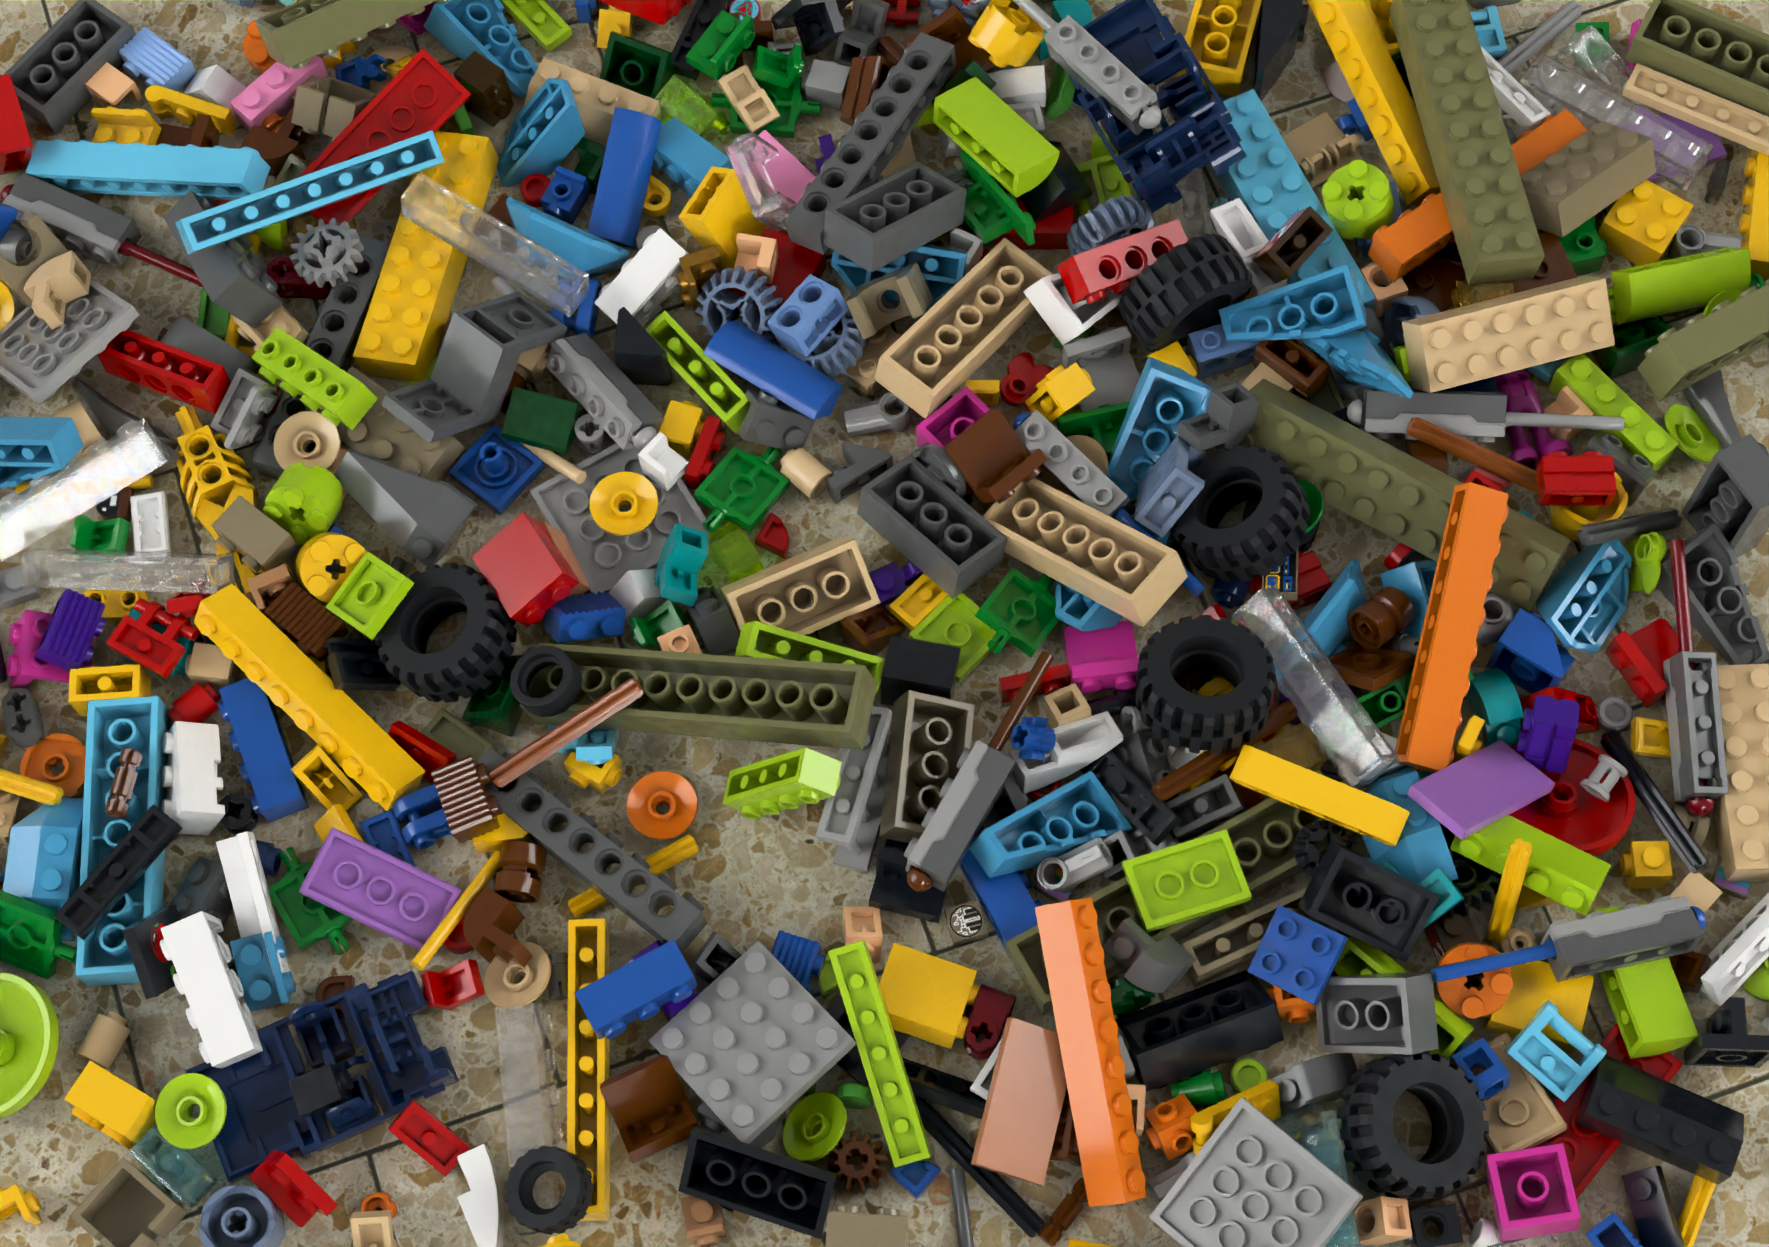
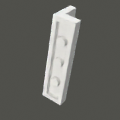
M1481 46L1505 126H1508L1507 118H1513L1522 127L1516 135L1517 140L1526 130L1531 131L1537 128L1551 113Z
M246 831L236 834L237 836L217 841L216 844L241 938L262 933L264 938V933L272 931L274 943L276 944V937L280 936L254 833ZM277 952L282 973L290 971L286 957L281 958L279 952Z
M1769 892L1708 955L1712 962L1708 971L1701 977L1702 985L1697 994L1718 1006H1721L1769 957Z

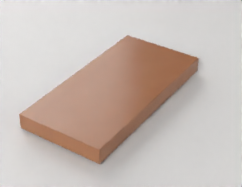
M1013 1017L1007 1018L973 1152L972 1165L1037 1186L1044 1185L1067 1089L1057 1032Z

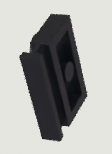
M330 637L323 644L324 649H328L329 652L327 661L335 689L395 691L401 685V682L386 669V665L381 661L376 640Z

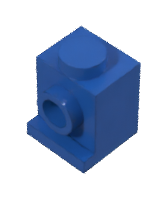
M557 166L555 169L556 174L540 201L544 213L573 225L591 194L587 177Z
M1483 1037L1474 1043L1467 1041L1461 1044L1455 1050L1454 1055L1451 1056L1452 1064L1457 1063L1465 1070L1464 1078L1466 1080L1473 1079L1479 1089L1475 1092L1479 1100L1483 1099L1485 1102L1509 1087V1071ZM1475 1068H1481L1484 1070V1072L1475 1076L1472 1073V1070Z

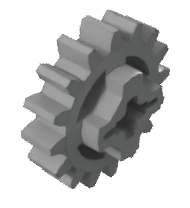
M332 218L329 224L325 225L324 221L319 219L317 227L314 228L312 225L307 224L308 232L306 234L299 232L296 234L300 242L291 244L294 254L290 255V259L299 277L303 276L309 285L315 281L317 286L322 288L325 281H329L331 286L335 287L336 279L341 278L346 282L348 281L346 274L349 271L357 273L358 270L354 264L355 262H363L360 252L364 250V246L354 228L351 229L346 221L339 225L336 218Z

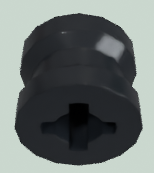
M230 794L219 802V805H225V815L220 822L230 833L236 835L246 831L251 832L256 827L259 815L255 813L250 800L246 796Z

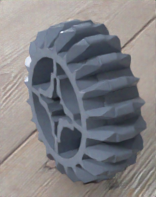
M1120 195L1116 199L1109 198L1107 202L1099 203L1094 209H1088L1086 215L1078 218L1079 222L1073 224L1071 231L1067 234L1068 240L1066 243L1070 254L1074 256L1153 228L1152 214L1139 197Z
M738 266L734 270L728 267L722 270V273L717 272L713 274L710 281H707L701 287L704 292L700 293L697 297V300L702 305L698 306L695 312L703 315V318L698 321L697 325L706 326L708 330L704 333V337H713L724 324L734 320L771 343L774 342L776 337L767 322L775 311L779 309L777 305L783 299L780 297L774 298L772 294L777 286L767 287L768 276L763 275L757 279L756 269H750L746 272L744 266ZM725 288H737L745 291L746 294L739 296L735 292L730 293Z
M850 310L845 313L807 358L776 340L778 347L834 380L835 376L840 373L846 375L848 367H856L855 359L863 357L862 348L866 346V339H862ZM839 330L842 331L841 335H837Z

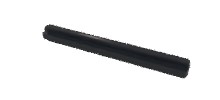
M1617 730L1605 732L1601 736L1600 744L1607 754L1627 769V775L1632 782L1635 794L1684 864L1694 874L1704 871L1708 867V857Z
M914 1096L924 1129L1029 1237L1037 1236L1045 1225L1042 1218L997 1172L972 1165L974 1149L927 1100Z

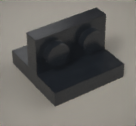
M791 0L771 17L774 30L796 27L805 55H817L845 32L844 19L840 11L853 0Z
M886 839L885 846H880L877 855L876 877L869 898V907L939 923L949 884L944 892L934 886L924 892L913 890L908 885V872L905 871L908 858L904 857V853L909 843Z
M1729 997L1711 1015V1018H1708L1707 1033H1701L1684 1050V1065L1760 1068L1769 1060V1035H1748L1745 998Z

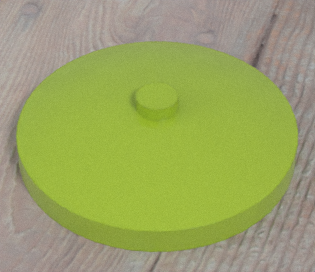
M1 972L0 1119L17 1112L37 1095L51 1073L59 1043L58 1019L46 993L30 980Z

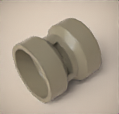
M1674 804L1672 808L1701 848L1708 833L1711 816H1696L1688 812L1686 807Z

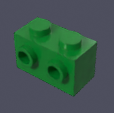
M1594 215L1563 238L1558 236L1577 276L1599 271L1607 256V245L1602 237L1599 238Z

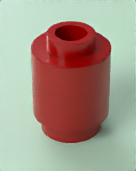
M197 682L171 703L173 707L167 713L174 721L204 723L219 710L216 703L221 698L208 683L201 687Z

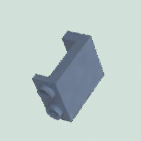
M1178 434L1139 483L1134 519L1163 538L1204 488L1205 481L1189 471L1191 467L1195 469L1199 466V460L1206 456V452L1204 450L1198 452Z

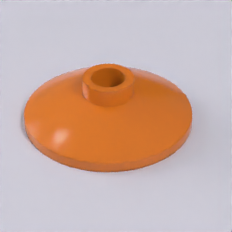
M656 771L643 776L633 785L628 794L626 809L632 826L640 834L655 840H667L679 836L691 826L697 814L698 801L693 786L683 776L670 771ZM665 804L670 807L666 814H659L657 812L658 807Z

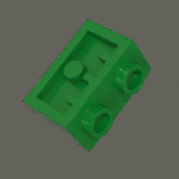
M722 10L685 56L687 64L718 81L725 72L731 71L742 50L749 48L755 38L753 18L746 15L741 21Z

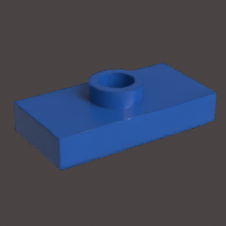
M393 809L359 822L367 844L416 867Z

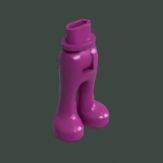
M1517 370L1495 376L1498 392H1503L1507 395L1506 412L1544 414L1539 395L1533 383L1528 379L1526 370ZM1524 426L1507 427L1513 453L1508 458L1535 471L1541 457L1546 456L1549 452L1563 451L1567 453V456L1573 455L1571 444L1565 439H1554L1548 427H1530L1538 454L1532 448Z

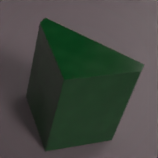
M612 31L610 32L600 79L658 100L661 105L675 79L671 52Z
M1654 317L1624 324H1614L1612 327L1615 345L1594 350L1592 353L1601 370L1610 379H1614L1638 370L1637 367L1646 358L1644 353L1659 343L1657 338L1673 327Z
M513 387L502 430V438L566 455L576 437L574 430L576 421L581 416L588 414L582 404Z
M513 655L510 660L506 659L503 663L505 669L499 676L496 674L490 680L492 684L484 690L481 687L475 690L476 694L471 696L462 716L463 720L510 737L513 736L524 710L520 707L521 703L512 694L510 677L517 660L523 655Z

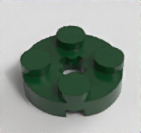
M1125 977L1114 980L1109 984L1113 1014L1117 1015L1118 1018L1138 1011L1152 1001L1150 997H1155V993L1135 986Z

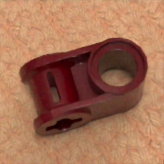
M276 257L267 265V275L278 285L276 292L280 298H310L314 300L328 298L331 291L330 282L325 281L322 288H319L315 281L310 285L307 284L303 276L299 277L290 257Z
M981 984L965 1030L964 1047L969 1056L978 1060L988 1059L999 1043L1006 1020L1012 1014L1016 1001L1015 995ZM980 1034H985L987 1037L983 1039L982 1043L975 1041Z

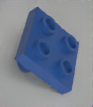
M493 423L448 472L452 479L501 515L545 468V464L519 442L502 438V429Z
M1278 905L1247 972L1313 1005H1317L1348 937Z

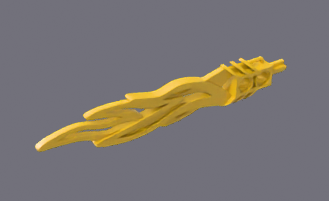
M193 405L190 407L182 406L179 408L180 411L175 413L184 434L177 438L181 450L177 451L180 456L176 462L181 474L180 486L183 494H186L189 508H192L195 522L200 521L216 541L219 536L212 527V524L239 495L257 508V496L259 494L257 489L249 483L252 482V478L243 469L246 468L244 460L236 455L233 449L230 450L226 447L223 449L220 447L218 440H222L224 444L227 435L224 433L214 435L209 425L202 426ZM209 448L205 454L197 456L201 449ZM182 456H185L186 458L185 465L183 464V461L181 459ZM221 476L216 483H209L211 478ZM227 499L224 507L216 504ZM216 541L219 571L226 586L232 583L240 591L233 575L232 560L238 570L244 595L251 592L247 579L256 575L245 564H242L240 555L236 550L231 554ZM285 561L283 564H286L287 567L289 568L290 572L292 573L290 567L288 566L287 562ZM269 599L266 603L270 605L274 600ZM311 655L309 658L329 677L326 657L322 662H319Z

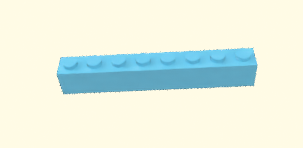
M433 130L185 217L175 224L187 254L190 255L430 169L445 161Z
M53 139L52 141H37L25 173L68 192L183 198L187 193L193 191L202 198L208 196L211 199L236 200L262 191L271 167L263 160L257 150L250 147L235 149L223 146H214L213 148L198 147L192 144L171 146L165 143L145 145L139 142L118 144L113 141L92 143L86 140L67 142Z

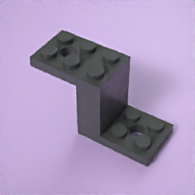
M519 291L454 311L431 378L385 394L381 406L429 443L495 420L500 412L520 354L551 343L554 340L564 338L567 327Z

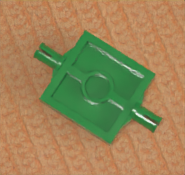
M794 77L788 89L755 78L759 87L765 90L780 117L753 133L744 124L725 94L712 93L711 97L712 107H730L732 114L730 132L733 134L758 136L766 130L773 137L794 139L796 124L801 114L820 116L821 102L802 101V77Z
M734 446L695 490V499L713 511L702 523L705 530L709 529L710 533H714L723 520L731 521L749 533L756 527L790 487V479L777 472L772 466V463L782 454L781 449L769 446L761 457L748 454L737 446Z
M1011 568L975 614V617L996 632L987 644L989 650L998 642L993 653H1000L1005 644L1009 642L1030 658L1033 656L1060 620L1055 615V597L1048 590L1053 582L1056 581L1055 579L1050 577L1046 580L1048 576L1043 573L1036 581L1026 577L1016 568Z
M292 847L286 848L292 861H290L284 850L279 854L289 871L280 881L268 887L273 904L301 951H304L320 940L329 939L336 954H344L338 941H340L346 952L351 946L341 930L354 919L298 892L315 860L301 864Z
M0 890V961L49 979L56 973L58 957L73 964L76 963L77 948L62 943L60 936L61 922L54 917L57 913L56 911Z

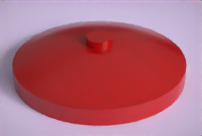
M1574 739L1565 772L1559 774L1547 772L1544 768L1540 770L1555 782L1552 791L1509 815L1592 856H1596L1613 848L1626 835L1635 812L1636 797L1628 775L1620 777L1609 793L1611 798L1608 802H1604L1587 792L1580 785V782L1584 778L1588 779L1599 763L1597 758L1600 754L1611 756L1590 743ZM1517 743L1511 746V748L1515 751ZM1606 772L1599 782L1603 783L1609 773Z

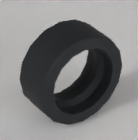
M538 646L527 651L517 660L510 677V687L513 696L531 714L539 717H553L565 712L576 701L582 685L579 667L562 649L554 646ZM560 665L563 668V677L559 686L545 697L532 698L529 694V687L533 677L547 666Z

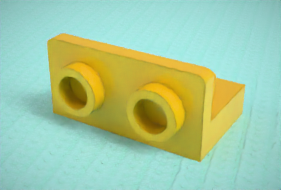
M112 106L106 108L93 107L90 113L99 123L92 143L113 141L118 144L139 142L145 145H156L162 130L152 118V115L141 108L129 110L118 109Z

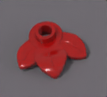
M1029 352L1018 354L1009 362L1007 366L1008 375L1000 383L999 390L1002 400L1010 406L1024 405L1029 409L1025 401L1038 390L1035 385L1043 380L1054 368L1047 365L1036 366ZM1013 386H1016L1021 391L1015 390Z

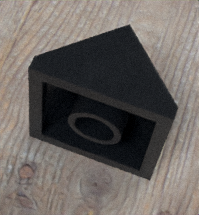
M1049 141L1060 151L1055 167L1048 177L1034 189L1019 196V199L1035 223L1093 195L1092 189L1061 142Z
M622 307L618 311L613 350L616 366L633 384L669 386L673 383L666 351L625 307Z
M892 635L881 676V704L893 706L894 701L908 690L953 700L961 647Z

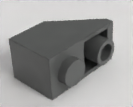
M714 586L698 588V597L693 606L685 604L684 606L704 649L710 655H719L737 647L739 634L729 608Z

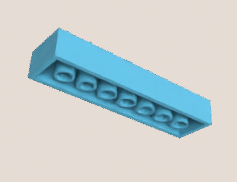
M1252 89L1223 101L1233 119L1228 124H1232L1242 140L1239 143L1246 154L1245 158L1229 167L1230 170L1217 176L1231 201L1237 198L1241 199L1269 241L1295 213L1309 206L1333 229L1331 234L1294 274L1287 279V285L1348 264L1357 279L1365 308L1372 309L1375 296L1334 225L1331 223L1326 211L1255 90Z
M159 696L88 701L80 886L153 804L161 810L162 801L166 799L167 787H162L161 785L162 769L164 766H167V754L162 752V740L164 733L169 732V714L167 713L169 709ZM124 748L140 751L143 757L140 768L135 769L138 775L131 799L126 802L129 804L127 814L124 818L111 817L105 812L108 798H112V794L109 793L117 766H121V762H119L121 751ZM165 849L85 940L77 936L76 976L87 986L140 983L123 934V929L163 908Z

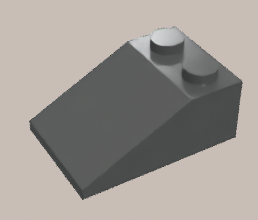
M1432 973L1330 976L1317 1005H1315L1319 1052L1413 1055L1439 1049Z

